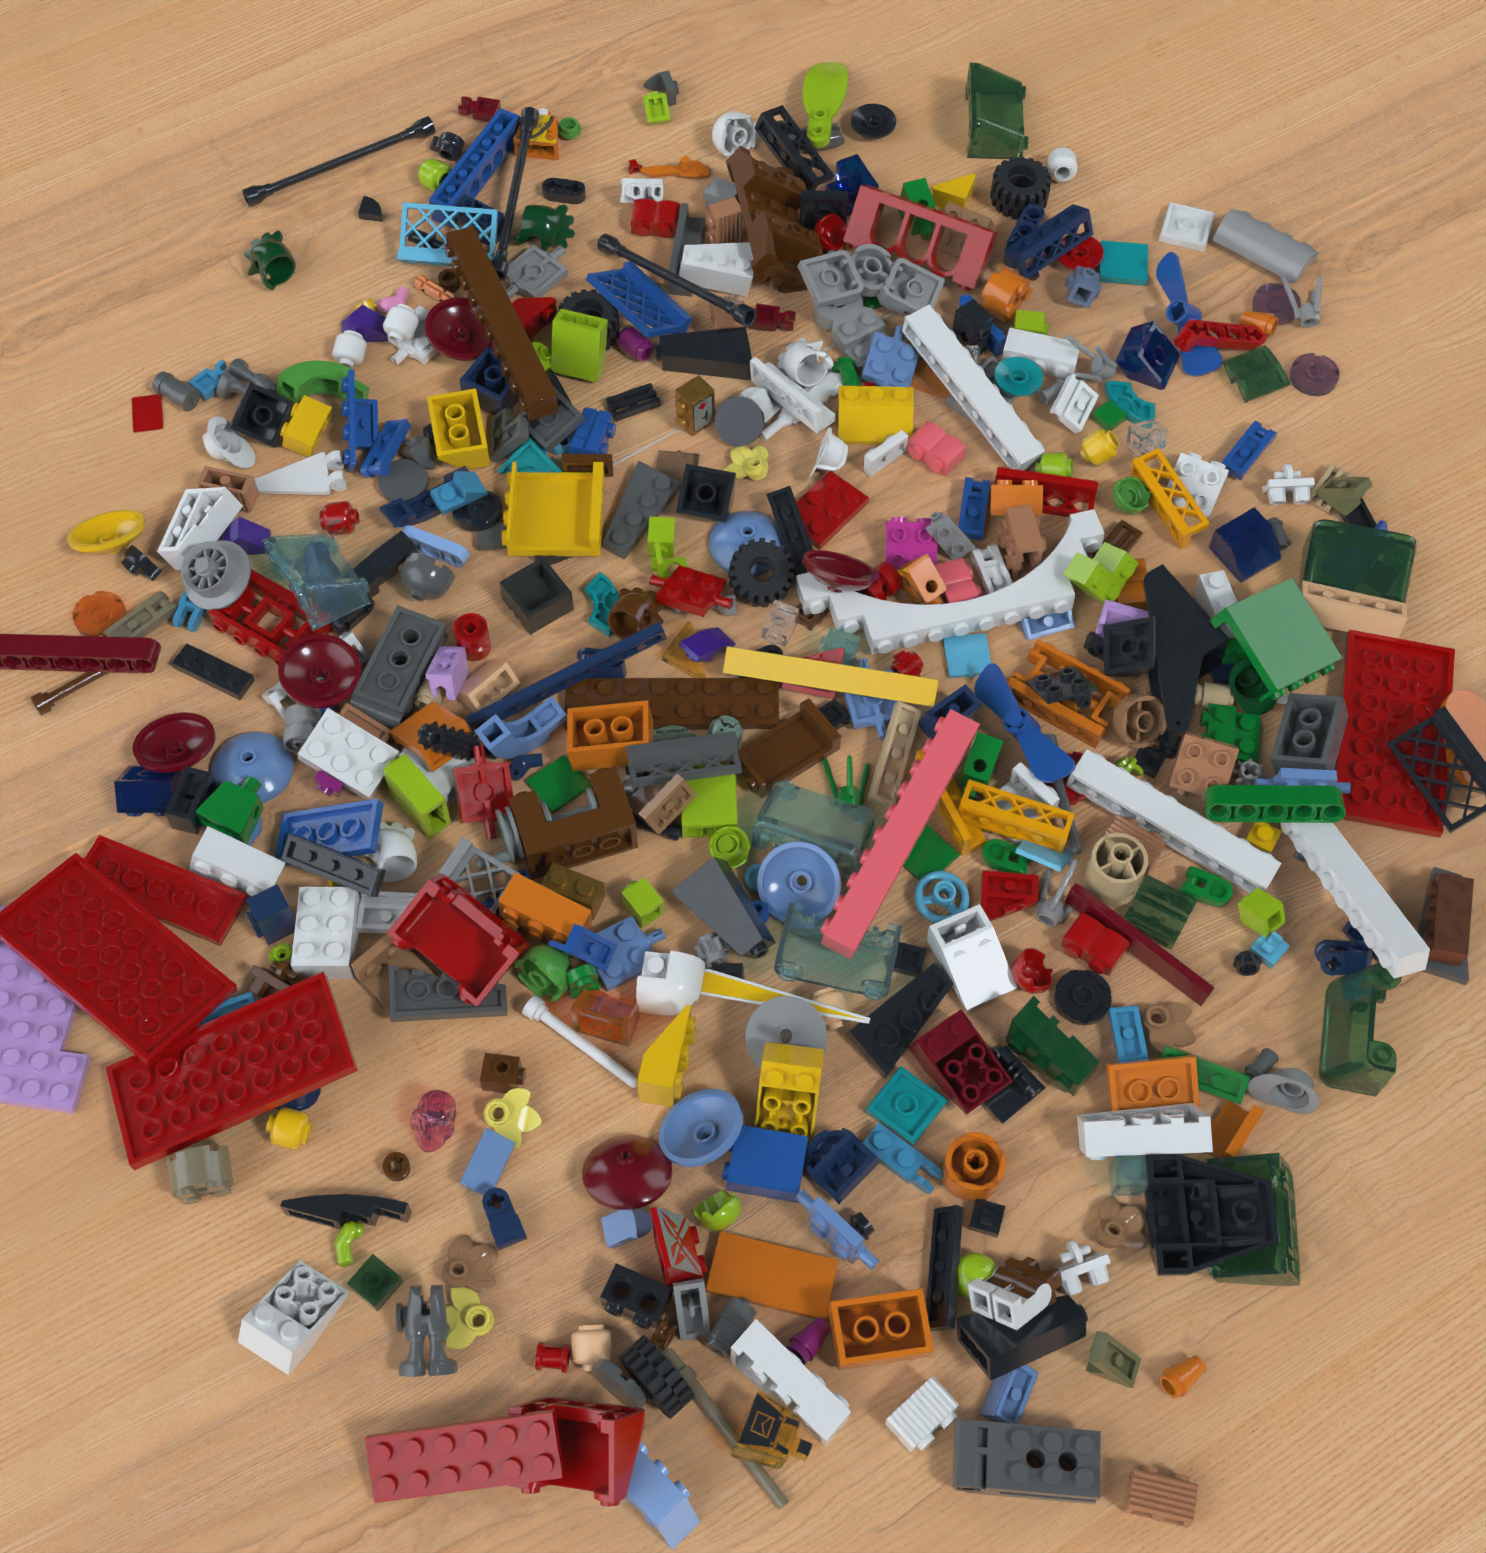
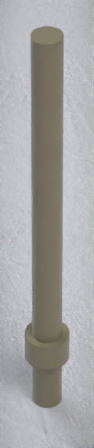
M672 1347L667 1349L663 1353L664 1356L672 1362L671 1364L686 1380L687 1385L695 1395L694 1398L779 1510L789 1502L787 1497L748 1446L738 1443L740 1440L739 1434L697 1381V1374L690 1365L686 1366Z

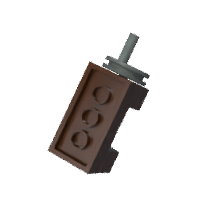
M616 766L600 768L594 773L589 774L591 788H587L585 791L588 805L551 816L547 804L539 802L536 790L519 792L514 797H510V807H504L505 813L501 814L500 809L495 810L506 851L490 856L502 863L515 862L514 856L517 855L520 860L525 858L531 879L533 880L546 876L552 863L569 869L638 848L636 822ZM482 859L475 860L478 871L487 868L485 861Z

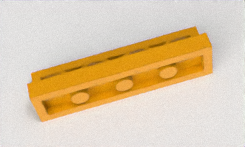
M1159 448L1132 460V477L1138 478L1145 484L1147 490L1151 493L1150 504L1180 549L1189 546L1191 536L1209 528V521ZM1157 458L1161 464L1160 469L1149 468L1146 462ZM1160 477L1171 479L1174 483L1172 489L1162 487L1159 484ZM1173 496L1184 498L1186 501L1185 508L1173 505L1171 502ZM1186 515L1197 517L1200 523L1189 528L1184 520Z
M922 749L916 751L915 761L916 759L922 761L925 755ZM952 777L936 806V810L962 856L983 848L987 840L979 827L966 824L961 819L958 813L962 799L961 792Z
M968 780L958 809L961 819L966 824L1019 841L1023 839L1063 852L1075 813L972 780ZM971 790L983 793L986 799L980 802L969 799ZM1005 800L1013 808L1003 810L995 802ZM1029 808L1036 810L1039 817L1034 819L1028 818L1022 811ZM1058 817L1067 820L1065 828L1053 826L1049 819Z

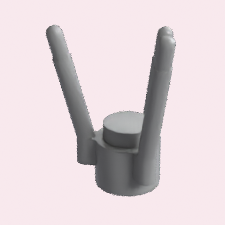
M1282 276L1281 280L1294 310V318L1300 319L1301 326L1305 328L1319 325L1322 276L1317 278L1316 290L1311 292V302L1303 304L1301 309L1298 308L1286 277Z
M1070 335L1065 336L1071 344L1093 359L1091 369L1094 374L1074 372L1075 377L1094 380L1098 383L1102 379L1108 380L1113 377L1116 372L1117 363L1112 361L1099 346H1095V350L1101 357L1094 354Z
M1078 859L1073 860L1054 898L1049 897L1048 900H1046L1052 870L1048 869L1046 871L1039 903L1034 910L1037 913L1036 918L1043 924L1050 927H1056L1057 924L1063 925L1066 917L1074 910L1070 906L1063 910L1064 904L1060 899L1079 863Z

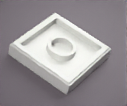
M1170 202L1159 241L1205 252L1215 213Z

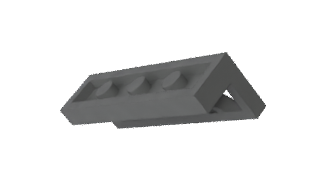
M681 203L669 271L679 275L684 246L702 244L705 228V219L689 217V204ZM668 281V294L692 297V293Z
M735 731L626 746L632 788L666 784L677 773L685 781L742 773ZM733 760L734 763L725 766L719 764L721 761ZM699 764L705 766L703 769L692 768L694 765ZM669 768H675L678 770L674 773L665 772V770ZM636 773H651L649 776L636 777Z

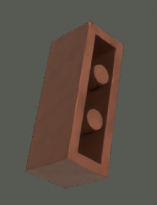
M1439 872L1434 881L1429 882L1426 897L1430 898V905L1427 906L1424 915V922L1428 923V928L1423 935V941L1430 948L1428 960L1460 966L1468 956L1474 879Z

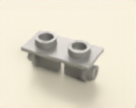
M938 511L932 513L930 517L932 519L931 525L926 527V530L952 560L959 559L976 548L948 514L945 515Z

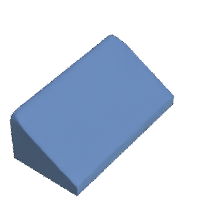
M1070 609L1060 614L1044 615L1039 619H1029L1031 617H1026L1018 621L1027 641L1076 627Z
M486 1128L461 1179V1185L481 1195H484L489 1189L495 1188L516 1143Z
M1024 1365L994 1379L980 1414L994 1422L1019 1424L1038 1372L1028 1365Z

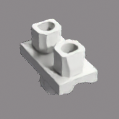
M621 178L622 192L620 202L634 203V200L642 198L657 202L662 201L663 179Z
M1284 464L1282 471L1274 472V479H1269L1267 485L1262 486L1263 494H1268L1271 506L1283 505L1286 502L1285 493H1293L1294 504H1307L1310 501V489L1315 485L1314 478H1300V471H1293L1291 464Z
M1074 1240L1066 1243L1068 1252L1060 1254L1059 1258L1062 1263L1072 1261V1263L1057 1268L1061 1271L1062 1285L1060 1287L1065 1295L1071 1296L1083 1291L1078 1275L1086 1272L1092 1286L1109 1281L1106 1265L1111 1262L1108 1254L1102 1255L1098 1252L1083 1258L1082 1256L1091 1253L1088 1244L1078 1247Z

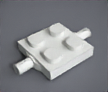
M420 305L415 309L419 323L413 338L409 341H402V343H396L388 338V341L399 349L391 357V361L394 364L396 363V365H399L406 357L417 359L425 365L438 353L431 346L425 334V321L429 311Z

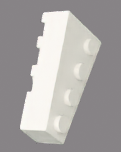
M1194 1103L1077 1115L1079 1148L1091 1160H1103L1107 1156L1132 1157L1146 1154L1213 1152L1210 1116Z
M757 1319L732 1345L730 1362L794 1420L799 1421V1424L824 1447L827 1446L850 1418L849 1403L838 1393L833 1394L825 1386L826 1384L820 1376L813 1371L810 1372L800 1359L783 1346Z

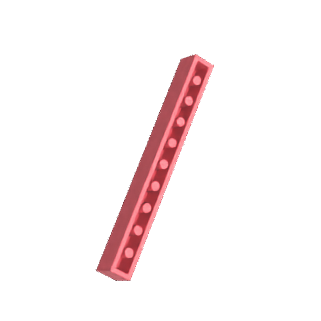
M950 709L946 718L943 716L939 718L934 728V731L937 732L935 738H928L922 749V752L925 753L922 761L916 759L909 774L913 775L909 783L904 781L898 791L897 796L901 797L897 805L893 803L890 805L884 817L888 819L884 827L879 825L872 838V841L875 842L872 850L866 848L859 861L863 866L859 873L853 871L846 884L850 888L846 896L840 894L833 907L837 911L833 919L827 917L820 930V933L824 934L821 942L822 945L852 960L972 743L979 728V723Z

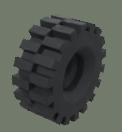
M760 538L759 542L751 539L747 545L743 543L739 546V550L734 552L730 561L728 578L730 579V588L734 589L733 594L736 597H742L741 602L745 604L751 602L752 607L762 604L764 608L768 607L769 603L777 604L780 598L783 599L787 595L793 582L795 567L794 562L791 563L792 556L789 552L787 554L784 552L785 547L782 544L778 547L775 545L776 541L772 539L770 543L765 542V538ZM757 563L767 564L771 569V577L766 581L755 580L751 574L752 567Z
M641 1336L619 1356L621 1363L632 1379L636 1381L646 1396L669 1419L674 1417L695 1397L692 1389L687 1385L688 1383L680 1375V1372L648 1337Z

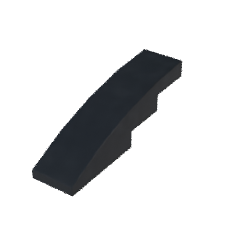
M400 531L378 547L338 583L343 598L341 601L342 607L358 593L363 592L370 598L380 593L379 586L399 573L398 566L405 562L407 556H410L411 553H419L418 547L403 531ZM331 610L329 612L334 615L338 610Z
M352 1194L306 1196L282 1200L280 1205L287 1216L341 1230L347 1219L375 1227L379 1215L408 1223L412 1213L407 1202L377 1196Z

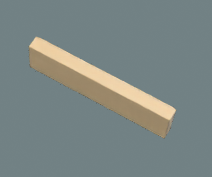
M897 701L894 704L867 797L868 801L888 809L892 803L896 805L897 794L902 784L922 710L901 701Z

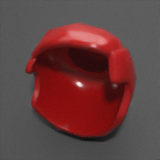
M831 213L816 223L814 231L820 237L823 251H839L846 245L843 243L847 227L838 215Z
M1026 948L1014 960L1011 970L1016 984L1030 994L1044 993L1052 984L1051 974L1053 970L1052 968L1047 969L1044 966L1045 954L1035 948Z

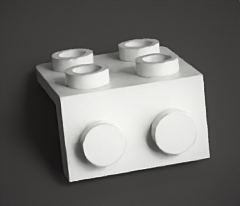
M1188 452L1186 455L1181 453L1174 471L1205 517L1211 515L1222 486L1226 482L1229 470L1225 469L1226 465L1216 461L1208 463L1201 460L1202 456ZM1171 479L1167 485V488L1172 489L1174 484ZM1173 496L1171 501L1173 505L1185 508V499Z
M1021 762L1013 768L1010 781L1001 788V790L1054 807H1058L1060 800L1052 787L1046 786L1034 776L1032 769L1027 768ZM1001 800L995 802L1000 809L1008 810L1013 808L1008 801ZM1029 808L1022 811L1028 818L1034 819L1039 817L1036 810ZM1009 838L1014 844H1019L1021 842L1019 840Z

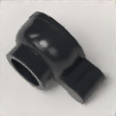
M443 132L440 137H433L429 148L432 151H438L442 158L453 161L463 151L465 142L460 136L452 132Z
M131 545L126 550L125 558L121 564L136 577L142 572L154 581L162 573V570L135 546Z

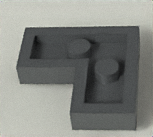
M507 407L490 418L489 459L498 462L528 440L527 418L520 415L513 420V410Z

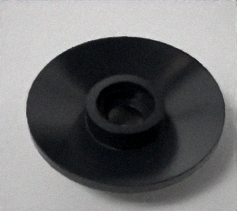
M865 104L853 112L851 125L859 135L865 138L879 139L888 136L894 131L896 116L891 109L884 105Z

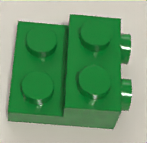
M1209 703L1207 710H1202L1200 726H1204V733H1201V736L1237 746L1239 752L1235 764L1237 761L1244 763L1249 758L1253 762L1259 763L1261 715L1236 712V706Z

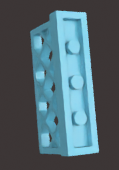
M403 202L400 249L397 252V259L402 263L452 267V259L447 258L444 251V244L447 241L440 230L449 222L459 230L460 228L452 219L459 213H466L471 220L461 229L470 227L473 223L481 231V234L478 236L481 240L485 236L490 242V250L487 255L491 261L495 257L498 210ZM408 209H418L423 215L414 225L408 220ZM423 210H430L427 214L423 212ZM435 211H442L447 219L436 227L429 217ZM482 215H492L491 225L483 231L476 221ZM427 220L434 230L423 238L416 228ZM407 223L411 227L409 230H407ZM415 231L422 241L415 247L406 246L407 236ZM438 233L445 243L440 248L433 249L427 241ZM425 244L428 248H420V247H422V246Z

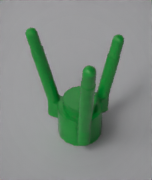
M848 755L847 786L841 787V791L838 793L828 759L823 758L822 762L832 791L834 806H838L839 811L843 813L859 811L860 806H864V792L869 774V763L864 765L859 791H857V787L853 786L852 756Z

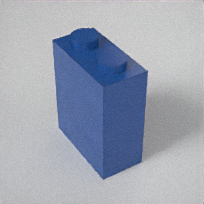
M742 1125L738 1138L728 1150L732 1152L731 1161L724 1163L722 1180H727V1191L798 1203L795 1197L800 1191L808 1136Z

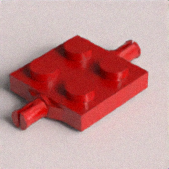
M679 565L668 578L652 574L649 579V585L661 588L656 594V603L704 617L708 610L716 605L730 610L734 603L733 599L720 595L726 588V579Z
M484 745L473 746L475 763L468 767L453 769L460 824L469 822L484 823L485 840L497 838L495 810L500 809L501 814L505 813L504 807H510L509 798L513 797L509 762L493 763L486 761Z

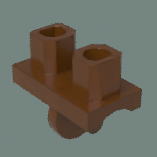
M286 959L282 963L276 960L273 961L270 967L276 971L275 973L265 967L260 968L257 965H253L250 973L255 976L252 979L249 990L261 997H266L271 986L278 989L277 992L292 986L293 984L288 982L287 979L289 978L295 982L299 974L293 971L290 959Z

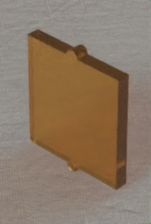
M921 357L917 368H915L910 387L946 399L951 393L923 357Z

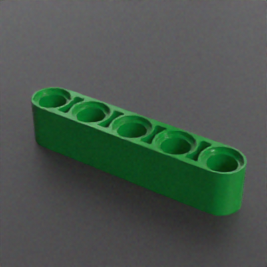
M1213 785L1204 792L1206 816L1214 822L1334 823L1342 820L1346 814L1342 791L1336 786Z

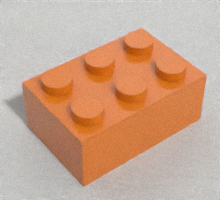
M648 700L567 709V754L573 771L628 766L626 746L653 742V718Z
M516 872L498 901L500 916L503 921L513 929L520 927L528 931L527 934L539 942L543 940L550 942V940L565 945L574 923L588 930L592 927L590 909Z
M923 1288L830 1301L827 1307L837 1371L930 1357L934 1352Z

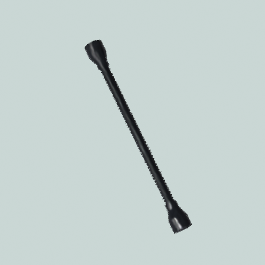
M525 107L521 111V139L498 250L495 257L491 260L500 281H504L507 278L509 268L507 249L530 137L538 125L540 116L538 110L532 107Z
M429 116L417 120L411 127L399 132V134H394L391 137L389 136L369 144L367 147L359 148V150L356 149V151H351V153L349 152L343 156L326 161L324 164L321 163V165L311 167L294 174V176H288L286 179L283 178V180H278L272 184L253 185L242 189L243 196L249 207L255 206L263 202L274 192H277V190H282L296 184V182L299 183V181L302 182L307 180V178H312L326 172V170H332L334 167L337 168V166L345 165V163H350L353 160L369 155V153H375L377 150L380 151V149H385V147H390L407 139L425 138L435 134L434 124Z
M607 233L600 236L597 242L599 251L609 256L616 255L632 261L634 264L725 310L737 323L745 327H749L754 323L756 319V310L746 304L729 302L626 249L617 238Z

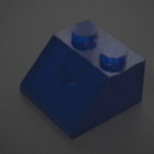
M1151 321L1131 327L1115 362L1128 379L1158 390H1164L1180 353L1157 323Z
M1255 507L1217 528L1208 547L1240 583L1265 570L1282 558L1271 524Z
M140 765L128 766L114 781L117 813H126L130 817L141 816L144 813L165 816L164 813L183 770L173 773H159L149 771Z

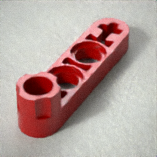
M1203 320L1187 321L1174 338L1175 345L1183 352H1190L1195 345L1257 351L1266 342L1265 332H1262L1257 326ZM1209 331L1215 333L1218 338L1212 336ZM1230 333H1232L1233 335H1235L1238 340L1234 339V338L1230 335Z

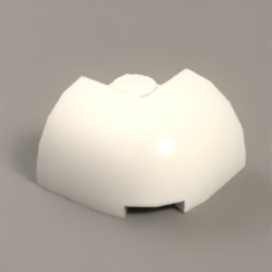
M646 951L642 974L638 976L636 987L639 1011L645 1014L674 1016L678 1015L686 1005H692L695 1001H698L706 963L698 957L682 952L671 951L670 954Z

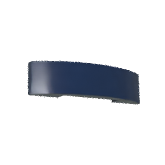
M463 466L445 475L444 483L432 489H435L445 483L452 481L453 474L456 471H470L466 468V466ZM430 490L406 502L400 497L380 507V512L394 528L416 525L441 514L430 496Z

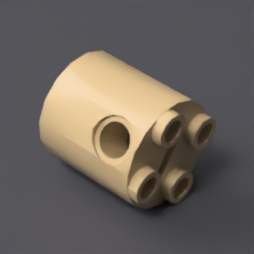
M1111 833L1103 836L1096 842L1082 878L1084 888L1111 909L1128 904L1135 898L1148 866V854L1144 845L1135 837L1125 833Z

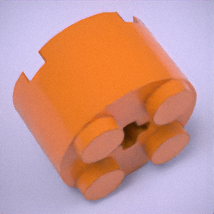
M1001 266L999 268L1002 271L1000 273L994 272L986 283L981 294L985 298L984 303L979 302V304L998 320L1004 323L1009 321L1014 323L1016 309L1019 310L1023 301L1026 302L1030 298L1033 289L1029 287V279L1005 266Z
M969 1132L955 1139L950 1144L942 1168L943 1179L948 1191L968 1201H975L976 1199L986 1200L995 1193L1005 1173L1006 1156L993 1137L981 1132ZM971 1164H976L977 1170L972 1169Z

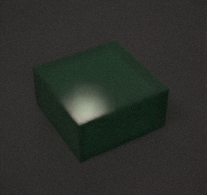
M372 1254L346 1284L355 1294L378 1312L402 1285L403 1280L396 1272Z

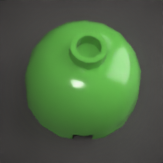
M541 944L529 948L517 959L515 969L518 966L521 969V972L518 974L520 980L538 997L541 998L545 994L551 997L548 1001L555 1002L569 988L567 973L572 970V966L567 954L549 945Z

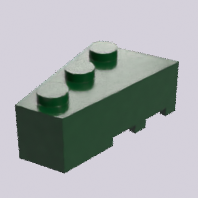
M1033 996L1012 1019L1005 1042L1008 1043L1007 1045L1012 1052L1017 1055H1023L1028 1059L1031 1066L1037 1072L1045 1073L1053 1079L1058 1089L1065 1093L1069 1092L1074 1096L1095 1072L1099 1060L1074 1035L1068 1038L1057 1027L1060 1021L1054 1015L1048 1018L1037 1007L1040 1001Z

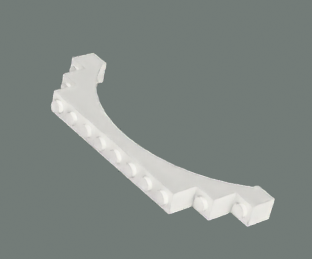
M1094 509L1070 514L1064 537L1055 550L1038 567L1005 588L967 601L917 605L880 600L855 591L836 593L828 590L826 585L818 582L810 573L796 575V591L802 604L804 615L819 614L826 608H829L838 635L844 633L851 634L863 629L871 654H884L894 649L911 648L925 642H938L947 637L964 636L969 632L986 631L1005 624L1012 625L1026 617H1031L1029 619H1039L1044 615L1060 614L1069 609L1071 610L1073 608L1075 592L1071 581L1063 573L1077 552L1087 557L1085 552L1091 553L1100 549L1105 533Z

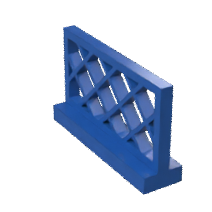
M632 261L625 262L622 269L588 273L586 280L647 338L687 332L692 317Z

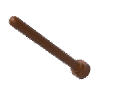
M87 672L49 694L47 692L43 694L39 692L30 698L42 716L50 712L51 707L55 706L54 703L110 672Z

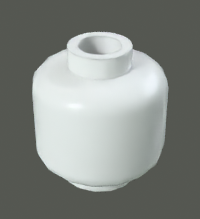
M1057 148L1049 154L1047 168L1048 173L1051 174V179L1058 183H1065L1076 176L1078 170L1077 158L1075 153L1069 148Z
M398 304L389 309L383 323V329L388 334L390 340L402 343V341H409L413 338L419 323L416 311L404 304Z
M346 330L344 333L337 335L332 356L339 364L353 369V366H359L363 363L367 343L360 333Z

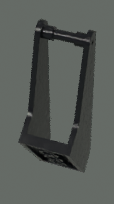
M1161 564L1149 571L1143 581L1148 617L1154 616L1156 618V668L1148 671L1147 674L1150 693L1163 704L1166 720L1165 732L1163 735H1158L1160 751L1167 754L1166 758L1173 759L1176 758L1182 736L1189 727L1198 679L1210 673L1214 667L1218 668L1221 666L1229 637L1220 627L1214 628L1210 621L1211 617L1169 570Z

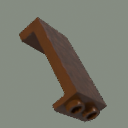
M810 698L800 703V711L738 749L742 767L741 774L745 778L747 787L753 793L756 791L761 799L822 761L823 758H827L838 751L841 744V735ZM729 760L730 765L734 764L733 760Z

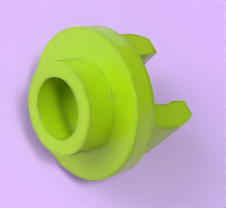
M1127 755L1123 756L1114 764L1117 767L1126 769L1129 774L1131 771L1135 776L1143 774L1142 768L1136 765L1137 759L1135 756L1129 758Z

